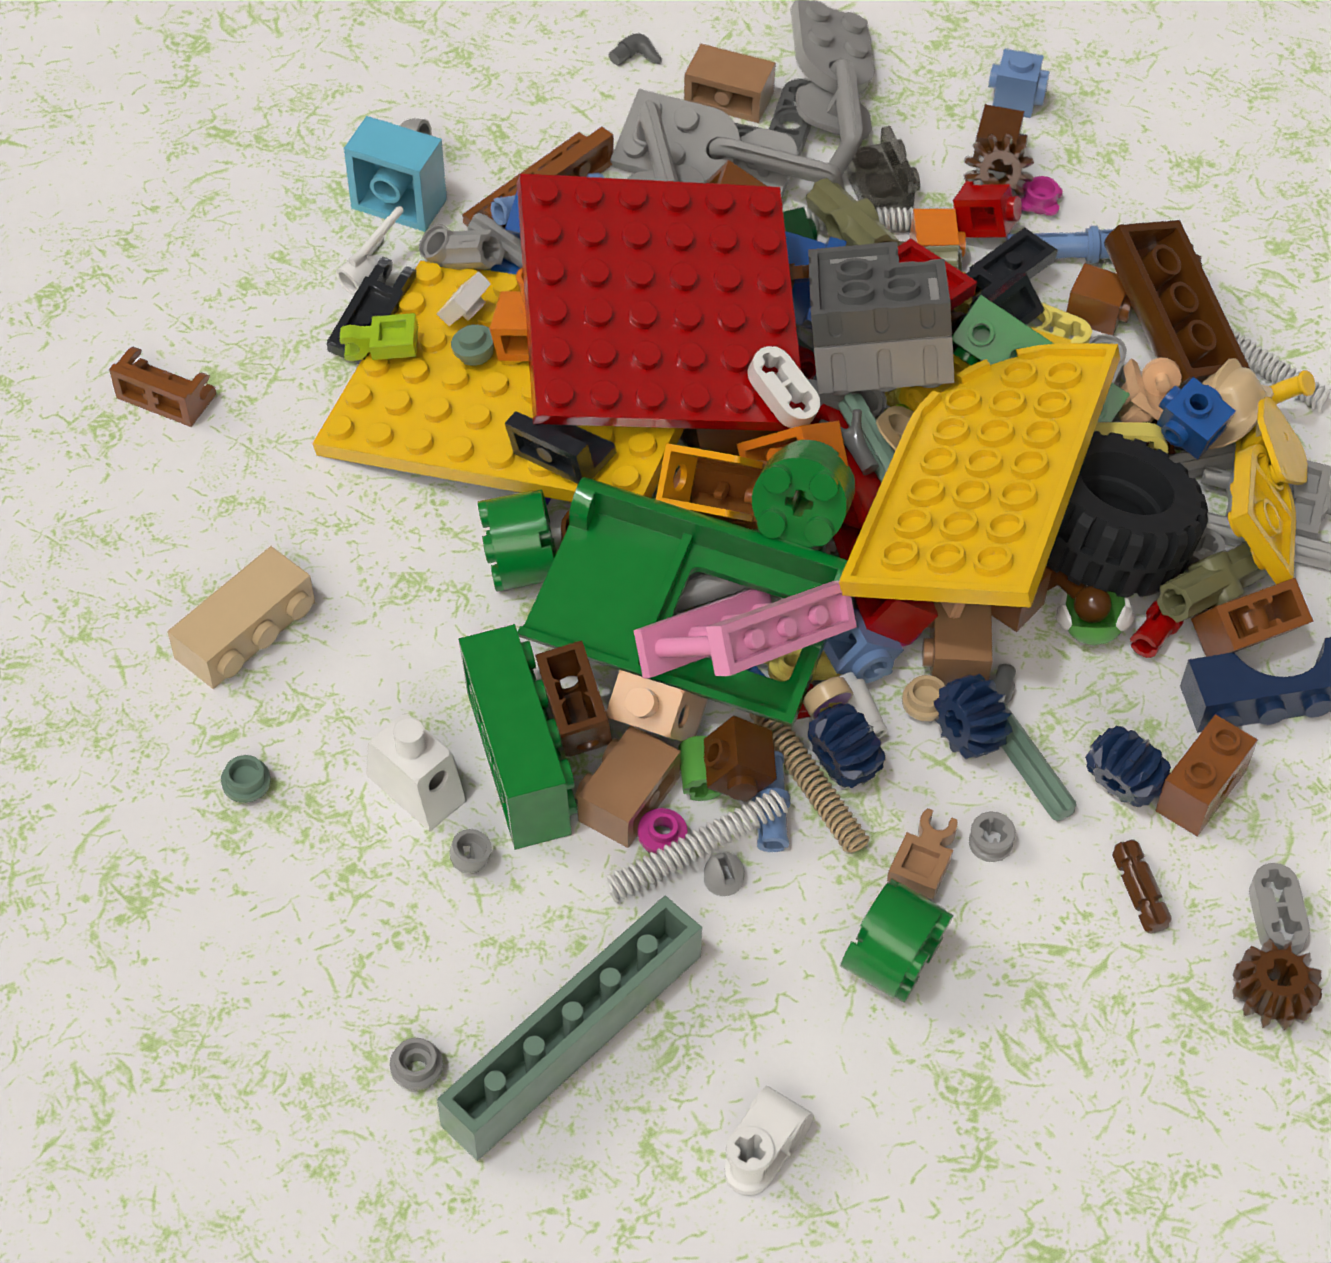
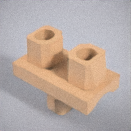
M1131 358L1123 367L1126 382L1121 386V389L1129 393L1130 396L1123 404V409L1119 412L1120 420L1122 422L1150 423L1154 419L1159 420L1163 412L1158 407L1160 402L1175 385L1179 387L1181 384L1182 376L1179 366L1171 359L1157 358L1147 363L1141 372L1138 362Z

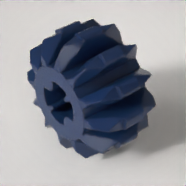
M981 674L967 675L950 681L946 686L940 688L939 698L934 700V707L939 713L934 720L941 726V738H947L951 751L960 752L965 759L971 757L978 758L998 751L1001 746L1007 744V735L1013 732L1012 726L1007 720L1012 712L1004 704L1005 694H998L994 680L986 681Z
M839 703L833 708L828 707L817 714V718L809 722L808 739L813 745L812 751L817 755L819 764L823 765L827 770L829 777L835 778L840 786L854 788L860 783L865 784L884 768L885 752L880 747L881 740L874 733L873 726L869 725L866 721L864 714L857 712L854 706L849 703Z
M1115 726L1114 728H1108L1102 736L1099 735L1090 746L1091 750L1085 756L1087 761L1086 767L1088 772L1095 776L1096 783L1103 785L1108 793L1117 796L1121 802H1129L1134 807L1149 806L1154 798L1157 799L1161 795L1165 779L1170 774L1171 766L1169 761L1162 757L1161 750L1154 748L1150 744L1149 739H1143L1134 730L1128 731L1122 726Z

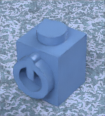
M1004 49L1000 65H992L988 88L995 89L993 106L1025 111L1024 117L1031 118L1034 105L1043 106L1050 71L1041 69L1044 55Z
M853 608L857 627L828 638L823 650L837 674L844 675L853 672L857 679H864L865 683H871L893 672L894 660L904 649L900 642L867 630L859 609Z

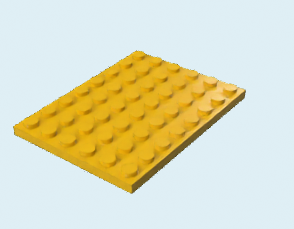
M420 260L415 268L416 278L400 300V308L395 314H416L418 322L416 357L372 360L370 353L365 359H362L312 443L316 455L519 493L543 490L544 497L572 502L578 484L514 454L505 427V422L515 411L533 418L529 361H499L494 347L493 355L488 361L480 365L471 366L464 364L457 358L451 347L453 336L465 326L484 325L490 328L500 292H521L516 281V274L482 269L475 270L472 268L463 270L440 267L437 263ZM479 271L491 283L480 296L485 301V304L468 321L462 316L448 326L437 313L458 288ZM576 425L613 442L617 450L616 454L598 472L593 480L650 498L659 483L666 443L677 445L685 429Z

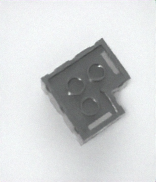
M897 242L808 249L811 321L818 394L830 393L840 396L849 394L852 391L877 390L888 392L899 387L922 386L934 388L942 384L954 383L951 306L945 259L899 263Z

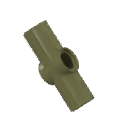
M828 178L815 182L812 190L806 195L808 208L825 224L829 237L847 241L846 246L897 242V247L899 246V240L880 223L877 211L869 199L863 198L856 201L838 183H832Z
M1245 541L1227 551L1217 552L1187 566L1188 572L1182 573L1160 586L1161 592L1157 603L1162 614L1170 616L1177 623L1189 619L1205 609L1214 608L1243 595L1245 587L1256 583L1269 574L1266 569L1260 570L1257 567L1251 554V548Z

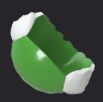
M1065 592L1057 608L1055 618L1059 625L1067 630L1074 639L1081 643L1095 646L1106 644L1116 639L1132 625L1135 616L1133 615L1129 598L1116 597V593L1108 592L1112 601L1109 615L1097 623L1085 622L1077 616L1074 610V600Z

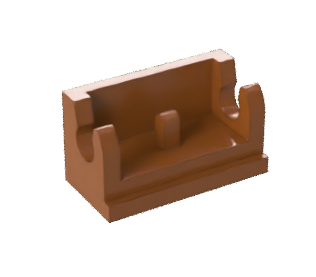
M134 346L125 352L117 364H113L110 367L109 372L117 399L189 427L194 425L216 396L215 386L206 384L210 378L209 375L200 372L191 381L149 365L147 360L139 358L142 349Z
M698 458L689 503L753 515L752 522L698 512L748 529L759 530L752 509V493L754 485L768 461H761L763 466L762 469ZM680 468L673 479L674 488L677 487L680 480Z

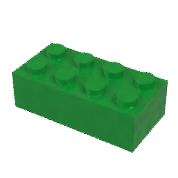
M515 624L458 638L468 698L514 850L572 835L570 815L578 813L572 788H575L574 778L568 759L562 760L559 748L562 747L560 734L555 719L549 720L546 708L549 707L547 694L542 679L536 680L533 670L536 669V663L529 640L520 641Z

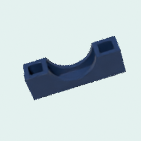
M1331 637L1324 639L1314 667L1295 676L1279 677L1261 673L1244 663L1234 652L1188 659L1180 688L1197 733L1204 730L1215 714L1238 727L1256 723L1271 725L1283 719L1300 716L1315 718L1331 712Z

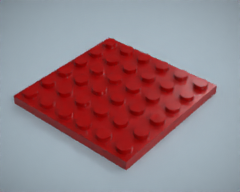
M519 174L517 193L533 424L763 431L791 429L784 426L776 418L748 379V368L752 359L761 348L767 346L784 350L801 370L780 187ZM764 365L762 368L765 373L774 372L776 375L778 373V369L775 366L767 368ZM791 401L789 404L792 409L798 407L802 410L805 409V404L802 402L795 404Z

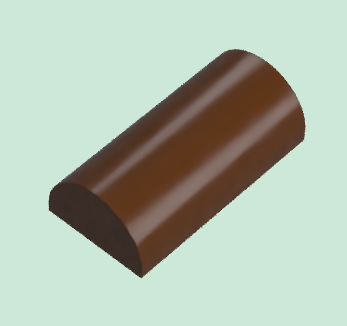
M1180 220L1121 224L1108 234L1104 241V246L1156 359H1171L1179 366L1182 376L1181 384L1179 385L1180 389L1193 377L1202 383L1208 377L1215 374L1228 359L1236 358L1242 367L1250 369Z

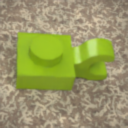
M416 314L373 316L371 326L346 325L341 327L339 341L340 344H345V360L358 361L365 358L369 352L371 353L372 360L416 357L418 338Z

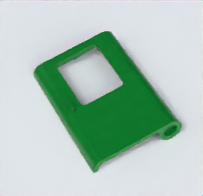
M583 477L575 490L571 502L567 532L527 620L523 626L519 627L517 632L520 638L554 649L582 640L588 660L643 677L634 630L673 617L687 582L693 573L702 572L784 599L832 581H839L848 560L779 538L770 539L755 530ZM827 639L802 648L793 673L787 681L774 680L747 670L731 676H715L712 659L707 657L647 679L792 727L798 717Z

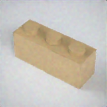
M270 546L167 631L174 659L214 689L226 678L235 676L243 664L260 649L269 647L275 641L278 634L294 620L303 618L309 612L311 606L315 603L310 575Z

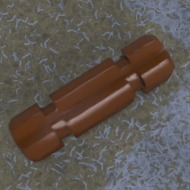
M1133 839L1116 844L1112 856L1117 868L1120 871H1124V874L1121 875L1135 909L1141 911L1138 917L1144 930L1152 934L1167 929L1172 917L1166 903L1159 901L1163 896L1149 864L1141 860L1145 855L1140 844Z

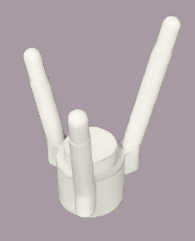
M396 207L364 245L336 270V277L339 283L351 295L354 296L365 276L369 277L373 268L377 265L378 262L371 255L383 242V236L404 212L403 207ZM417 262V263H415V264H413V265H411V266H409V267L415 269V268L417 267V265H418L419 262ZM403 269L390 274L385 284L391 285L395 283Z

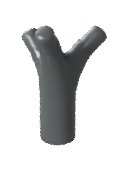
M854 409L851 426L848 429L840 427L843 443L851 453L862 474L868 475L876 471L879 464L863 436L861 427L862 410ZM821 419L818 423H825L828 421Z

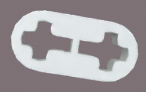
M767 346L761 348L755 354L748 368V379L776 418L789 428L809 425L820 407V397L811 383L784 350ZM765 365L767 368L775 366L778 369L777 375L774 372L765 373L762 370L763 366ZM791 401L795 404L802 402L806 407L804 410L800 407L792 409L789 404Z

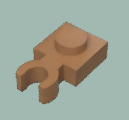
M927 808L920 817L919 836L906 832L888 871L887 882L894 878L921 895L934 899L952 859L953 850L947 848V846L955 839L958 821L955 818H951L947 828L936 830L930 825L933 810Z

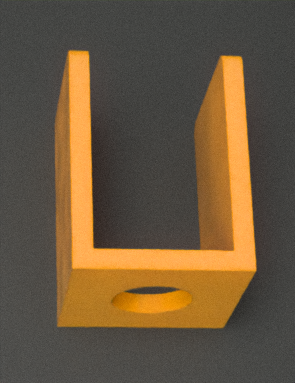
M666 443L656 494L657 500L692 511L752 522L753 515L689 503L698 458L762 469L763 462L731 454ZM680 465V480L677 487L674 488V474L676 468Z

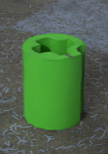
M707 736L687 738L678 746V750L681 751L680 771L683 794H689L690 800L707 801L722 794L707 788L706 766L704 763V738Z

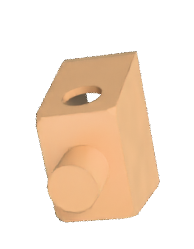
M620 670L606 714L610 719L675 740L684 741L697 735L708 699ZM685 706L684 716L678 725L680 713Z

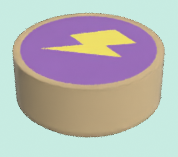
M833 677L812 688L805 695L803 704L811 718L815 719L817 714L828 707L833 708L839 703L846 704L853 697L854 693L845 678Z

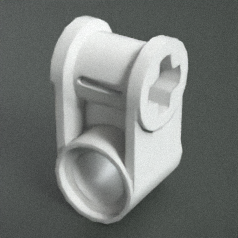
M765 1086L755 1097L745 1117L727 1140V1161L724 1170L728 1186L742 1195H755L763 1192L789 1155H792L804 1140L812 1124L814 1114L769 1086Z

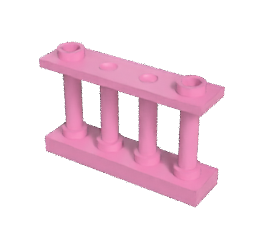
M832 581L773 603L770 594L750 589L634 630L643 678H652L708 656L712 657L715 676H731L856 628L857 625L851 596H842L839 581Z

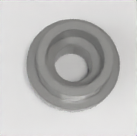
M410 1038L403 1041L393 1051L390 1058V1071L393 1079L398 1085L408 1090H422L430 1087L439 1079L443 1069L442 1055L439 1049L433 1043L423 1038ZM415 1061H421L426 1064V1067L420 1071H409L407 1069Z

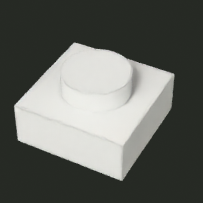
M478 271L458 288L437 315L448 326L462 316L468 321L485 304V301L480 296L491 283Z

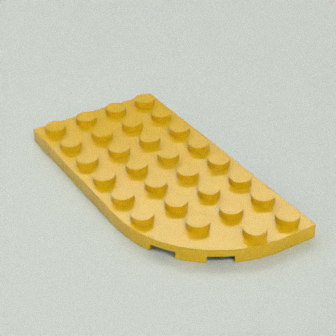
M1055 343L1016 349L1017 357L1003 360L992 365L985 359L956 374L957 382L941 393L933 390L914 411L902 434L840 577L839 585L842 596L1031 608L1120 361L1118 344Z

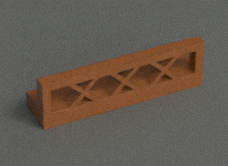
M602 126L589 136L578 132L521 173L586 177L592 173L601 174L612 166L610 159L614 152V134ZM519 174L463 213V223L468 226L473 216L477 213L486 215L494 220L491 214V203L495 202V198L516 195Z

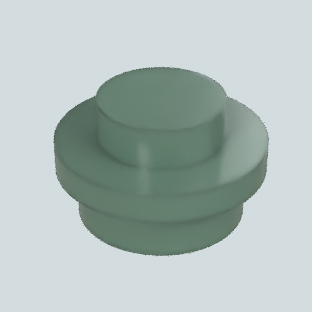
M468 325L463 327L451 340L454 355L464 364L471 366L480 365L488 361L494 352L490 328L484 325Z
M240 755L231 759L221 775V785L225 795L231 800L240 803L258 800L268 791L271 784L268 767L251 755Z

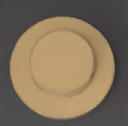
M931 675L916 677L903 691V708L911 717L917 720L934 721L939 715L934 707V700L939 698V689L944 687L945 684L937 677Z

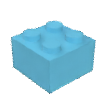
M366 116L344 147L351 209L386 219L396 207L401 206L404 212L395 223L426 232L447 200L442 139Z

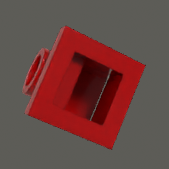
M966 181L953 199L958 232H965V238L1007 237L1015 223L1020 220L1022 214L1021 199L1019 196H1012L1011 184L974 185V181Z

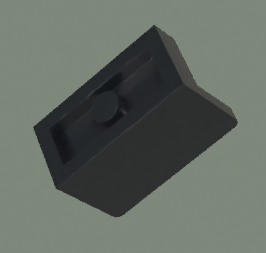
M517 411L505 422L514 454L579 484L583 477L593 479L617 452L613 442L576 425L533 424V418Z

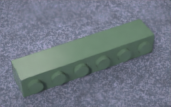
M666 895L663 896L437 1098L441 1127L476 1161L482 1158L701 957L702 926Z

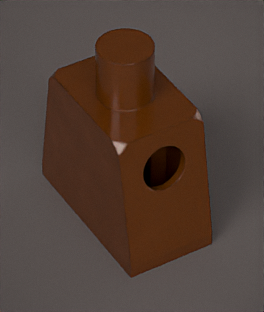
M582 640L536 654L535 658L546 690L552 716L558 727L565 756H575L607 746L612 742L609 720ZM568 676L577 677L578 682L574 686L562 688L561 679Z

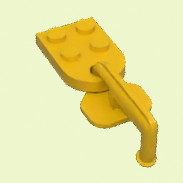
M1303 370L1297 376L1269 386L1274 393L1273 397H1265L1259 400L1257 423L1249 433L1236 441L1234 481L1230 484L1232 508L1228 512V521L1233 533L1238 538L1243 537L1251 548V554L1257 567L1260 570L1266 569L1275 584L1294 578L1296 509L1289 484L1301 485L1306 483L1308 469L1307 457L1302 443L1276 404L1302 394L1308 397L1314 393L1315 380L1308 370Z

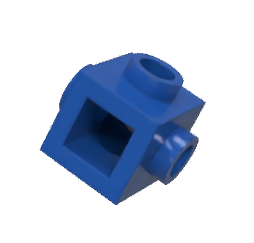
M1193 377L1182 389L1175 385L1165 395L1158 406L1163 412L1156 425L1161 427V432L1169 443L1176 447H1182L1198 460L1226 431L1236 410L1223 401L1217 390L1209 385H1203Z

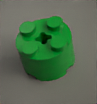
M799 440L786 445V447L776 452L768 460L754 485L752 493V509L757 521V527L762 535L770 539L779 538L812 548L827 544L838 532L854 499L855 479L850 467H847L834 448L819 441ZM797 490L805 491V497L801 496V492Z
M532 490L478 501L482 527H490V530H486V535L482 536L486 560L488 564L497 562V564L491 565L496 592L543 583L557 554L543 490Z
M891 878L860 924L861 929L856 937L858 942L857 944L853 941L850 942L840 967L890 997H896L905 1003L914 989L925 963L929 964L944 938L943 935L954 915L932 900Z

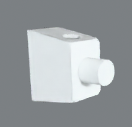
M401 714L369 741L367 777L429 832L466 802L454 755L443 743L426 730L419 720L411 717L409 714Z

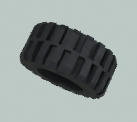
M1094 431L1047 561V566L1056 573L1061 571L1068 576L1069 581L1080 585V583L1088 586L1093 585V588L1116 593V597L1129 598L1134 593H1137L1139 597H1144L1157 593V591L1161 592V585L1185 572L1207 526L1208 507L1200 484L1196 478L1189 477L1187 468L1180 462L1174 463L1169 459V454L1158 448L1156 451L1146 446L1147 442L1136 438L1134 441L1123 438V434L1110 432L1108 435H1101L1099 431Z

